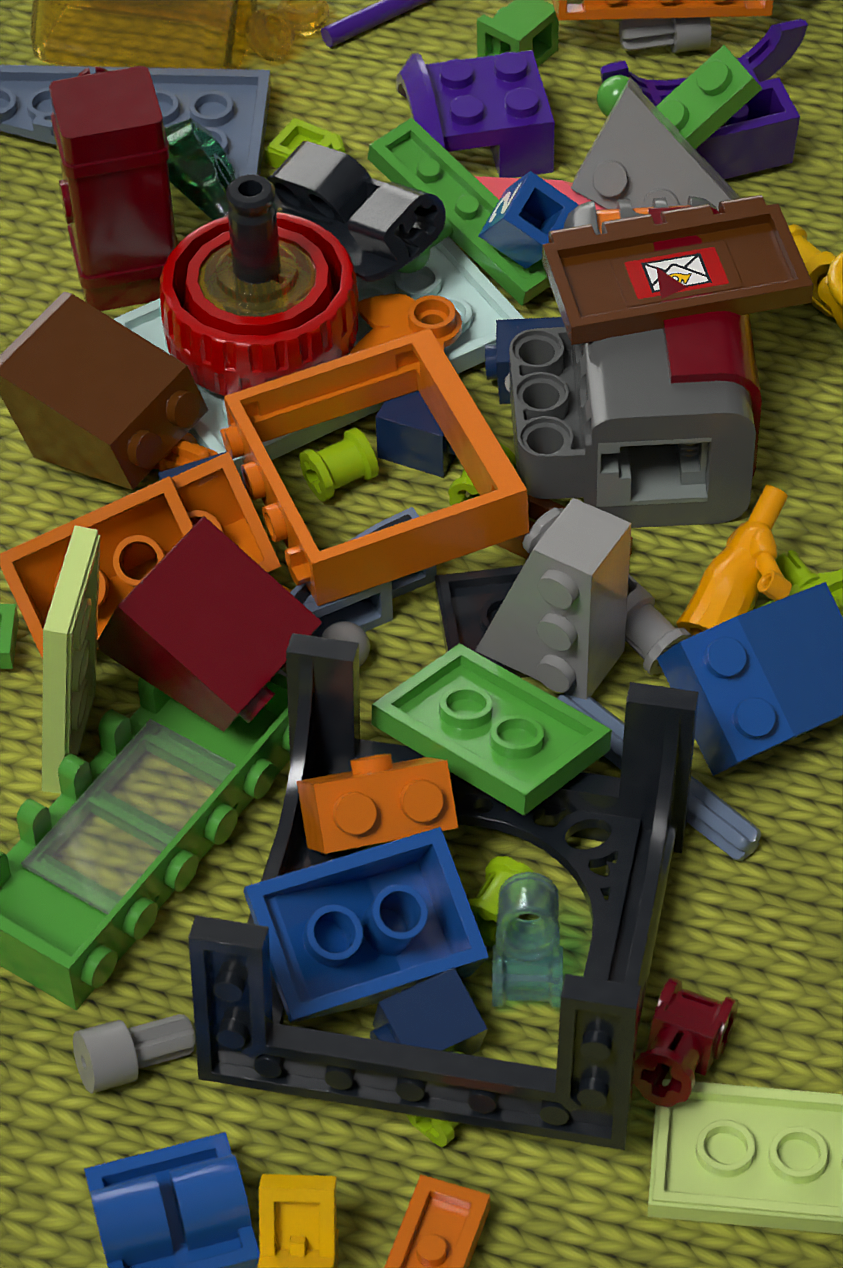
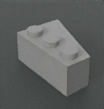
M631 77L581 164L571 186L572 190L607 209H616L617 200L630 199L632 208L652 207L653 198L665 197L668 206L687 205L689 196L707 199L719 211L720 201L740 198L706 159L702 158L685 140L675 125L667 117L665 118L645 96L642 89Z
M572 498L531 551L475 651L539 680L543 685L555 692H565L585 700L591 697L625 649L631 523Z

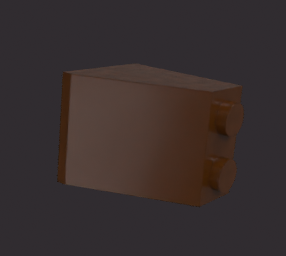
M65 291L0 355V396L33 457L131 490L151 472L209 410L186 364L79 297Z

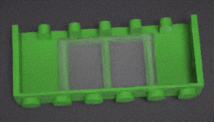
M278 673L268 683L267 687L275 695L249 724L241 716H238L224 732L141 677L139 678L138 691L141 706L130 719L113 709L108 710L102 716L98 726L101 751L89 763L72 753L62 760L58 769L61 795L47 808L33 799H27L18 810L17 824L20 840L7 855L0 851L1 967L74 1010H77L94 989L101 987L108 980L117 962L136 940L143 938L152 928L161 906L174 891L180 892L189 885L196 874L198 864L214 844L221 845L229 838L236 826L238 816L254 798L260 799L269 791L275 777L290 761L287 677Z

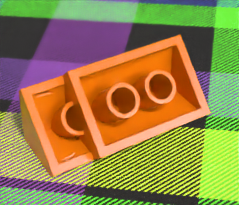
M229 452L172 478L170 476L0 553V568L42 659L43 628L74 526L98 530V535H100L97 640L116 607L203 516L211 521L267 573L282 567Z

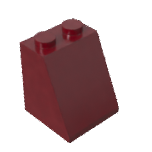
M203 516L116 607L97 640V648L224 732L238 716H241L249 724L274 697L275 693L267 685L280 670L287 674L286 650L292 633L312 636L322 621L211 521Z

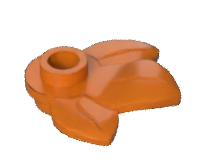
M385 294L366 298L359 301L358 313L372 327V330L352 348L350 354L428 328L431 329L444 351L445 347L452 345L460 337L462 319L453 303L442 296L428 295L414 300L405 294Z

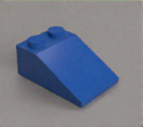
M826 582L736 616L680 641L657 657L671 688L699 692L695 740L713 776L843 716V617Z
M441 827L248 885L243 889L255 925L269 927L270 967L290 1023L378 1004L379 1001L455 967L460 979L470 977L489 958Z

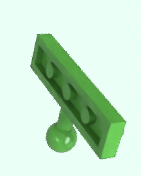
M723 45L662 100L656 108L675 125L685 140L696 149L763 88L728 48ZM615 75L607 78L600 85L597 92V104L606 117L609 116L629 77Z
M413 118L408 119L370 144L367 159L391 182L436 195L442 200L446 209V221L439 237L421 255L398 270V272L410 274L421 270L429 260L430 249L447 237H450L521 306L551 286L542 259L525 269L478 236L499 199Z

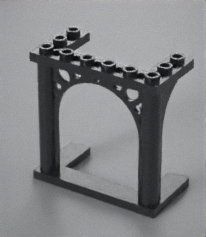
M292 633L286 650L290 771L278 829L261 881L360 852L368 847L363 846L331 852L328 855L309 849L307 847L297 781L352 771L350 760L366 756L391 754L392 763L425 757L408 746L360 739L359 643ZM630 682L625 707L621 777L581 772L526 815L520 814L449 771L458 825L498 830L528 841L544 850L567 869L578 883L588 903L592 919V937L584 975L565 974L560 998L557 1069L282 1025L286 1011L270 967L269 927L255 925L250 912L247 923L196 915L188 936L198 1080L625 1150L630 1126L637 1034L673 852L682 853L686 835L699 692ZM569 837L603 841L604 843L591 849H577L568 845L566 841ZM606 865L608 876L598 875L589 868H599Z

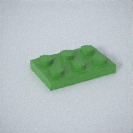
M460 643L372 704L371 725L425 757L447 760L450 772L522 815L530 812L610 751L612 729Z

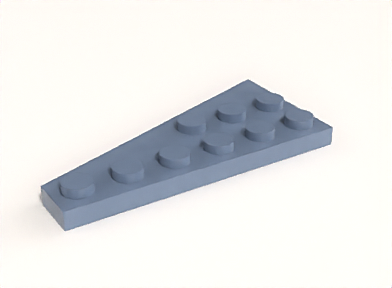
M0 65V131L56 145L51 122L53 110L49 85L56 80L77 77L86 68H89L90 74H95V67ZM102 67V68H105V69L108 70V71H112V70L124 69V68H129V67ZM148 68L163 116V124L169 143V174L225 189L233 180L240 176L248 174L260 176L271 94L270 70Z

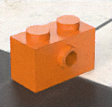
M379 754L350 760L352 771L297 781L307 847L324 854L399 840L441 827L442 831L458 828L447 760L424 757L392 763L391 754Z

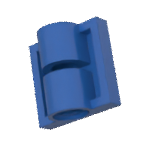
M226 1132L84 1168L108 1268H257L260 1256L259 1248L252 1227L242 1176L236 1157L231 1152Z

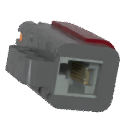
M689 196L687 205L668 206L665 197L653 198L652 207L632 208L630 199L617 200L616 209L596 210L595 202L590 201L578 205L568 213L563 229L592 224L595 234L598 235L602 234V222L651 214L656 225L663 223L660 217V213L663 211L709 204L713 214H719V211L707 199ZM694 235L653 242L654 252L701 244L702 239ZM657 267L661 299L688 288ZM705 293V294H699V295H693V296L675 298V299H670V300H664V301H661V303H662V302H667V301H673V300L684 299V298L696 297V296H701V295H707V294H712V293ZM713 311L664 320L663 329L616 336L571 345L565 327L525 330L513 338L509 348V373L516 470L527 488V495L539 499L583 497L584 503L630 522L631 528L718 524L732 521L740 517L748 509L751 499L752 479L757 465L762 406L749 314L739 315L730 311Z

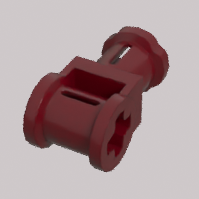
M673 977L668 979L655 1009L647 1049L645 1052L640 1053L635 1060L633 1084L639 1089L641 1095L646 1100L665 1107H672L677 1103L688 1100L695 1086L694 1072L706 1076L714 1059L719 1060L735 1023L739 1004L738 1000L728 996L721 1002L683 989L682 980ZM671 1068L670 1074L672 1078L667 1086H663L662 1082Z

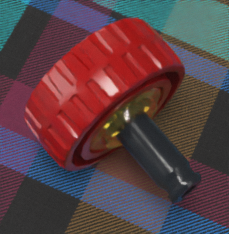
M248 174L233 180L227 187L226 199L229 204L228 216L216 219L197 228L181 240L167 258L160 277L161 318L169 353L188 366L196 384L223 396L347 356L355 345L358 332L359 299L355 267L346 248L331 232L322 226L302 217L277 212L274 203L275 188L265 177Z

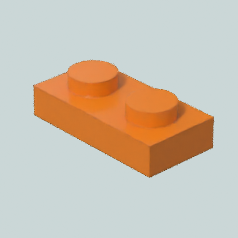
M420 1174L384 1268H469L490 1211V1194Z

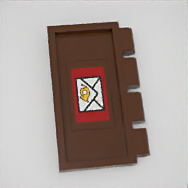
M762 195L720 201L718 206L719 214H713L709 204L663 211L660 213L662 224L655 225L651 214L602 222V234L598 235L595 234L592 224L549 231V243L542 244V263L571 345L663 329L664 320L713 311H730L739 315H746L812 303L813 282L779 204L766 205ZM694 235L702 239L701 244L654 252L653 242ZM657 268L687 288L661 299ZM705 293H712V294H707V295H701V296L690 297V298H684V299L673 300V301H667V302H662V303H661V301H664V300L676 299V298L687 297V296H693V295H699V294H705Z

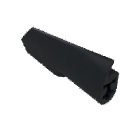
M303 141L282 165L267 178L275 188L274 203L277 212L302 217L331 232L351 256L356 276L366 282L380 280L400 270L421 255L439 237L446 221V209L442 200L436 195L399 183H384L372 179L366 169L350 155L309 141Z

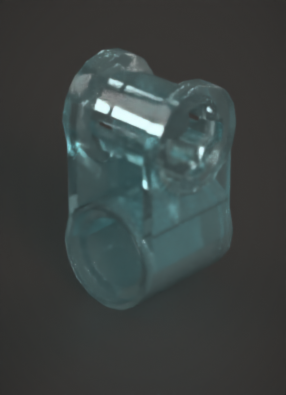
M532 872L518 873L503 883L497 898L496 945H493L492 1007H504L506 1001H548L551 1008H560L563 988V946H560L559 892L554 883L542 874ZM522 914H533L539 916L540 918L535 920H523L518 918L517 916Z

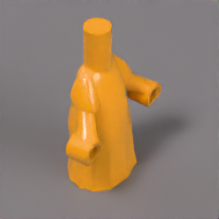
M771 485L764 487L748 521L740 524L729 536L726 547L706 568L687 608L676 622L678 628H685L694 636L736 616L752 611L760 592L773 601L788 597L792 584L785 579L776 562L777 545L771 531L788 498L784 491Z

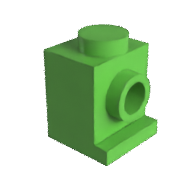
M513 0L506 7L499 9L493 18L483 14L477 19V57L533 50L537 67H539L558 51L559 20L557 19L554 6L544 0Z

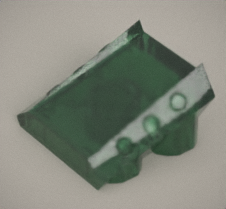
M192 118L165 127L170 158L168 159L170 183L213 221L228 216L227 187L236 177L235 170L220 143L212 136L209 130Z

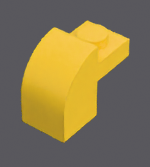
M262 1174L259 1184L260 1256L257 1268H338L339 1229H337L336 1176Z

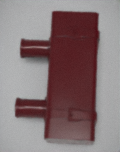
M135 66L112 71L102 67H95V74H90L89 68H86L77 77L53 81L49 85L53 110L51 122L63 180H58L66 223L69 224V241L85 302L99 311L153 302L160 298L162 269L167 262V258L178 245L175 231L168 170V159L170 158L169 143L150 71L146 66Z

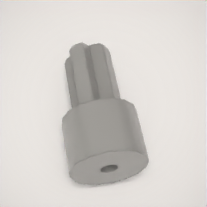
M710 17L623 19L619 24V39L623 50L626 51L670 46L673 53L709 49L711 44Z
M182 1014L127 1028L123 1021L115 1020L75 1031L73 1034V1051L78 1072L85 1088L91 1094L134 1082L138 1078V1069L190 1055L194 1051V1045L196 1044L192 1024L189 1018Z

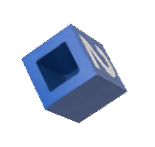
M529 171L504 191L478 236L527 269L542 259V244L549 243V231L563 229L568 213L579 204L532 171Z

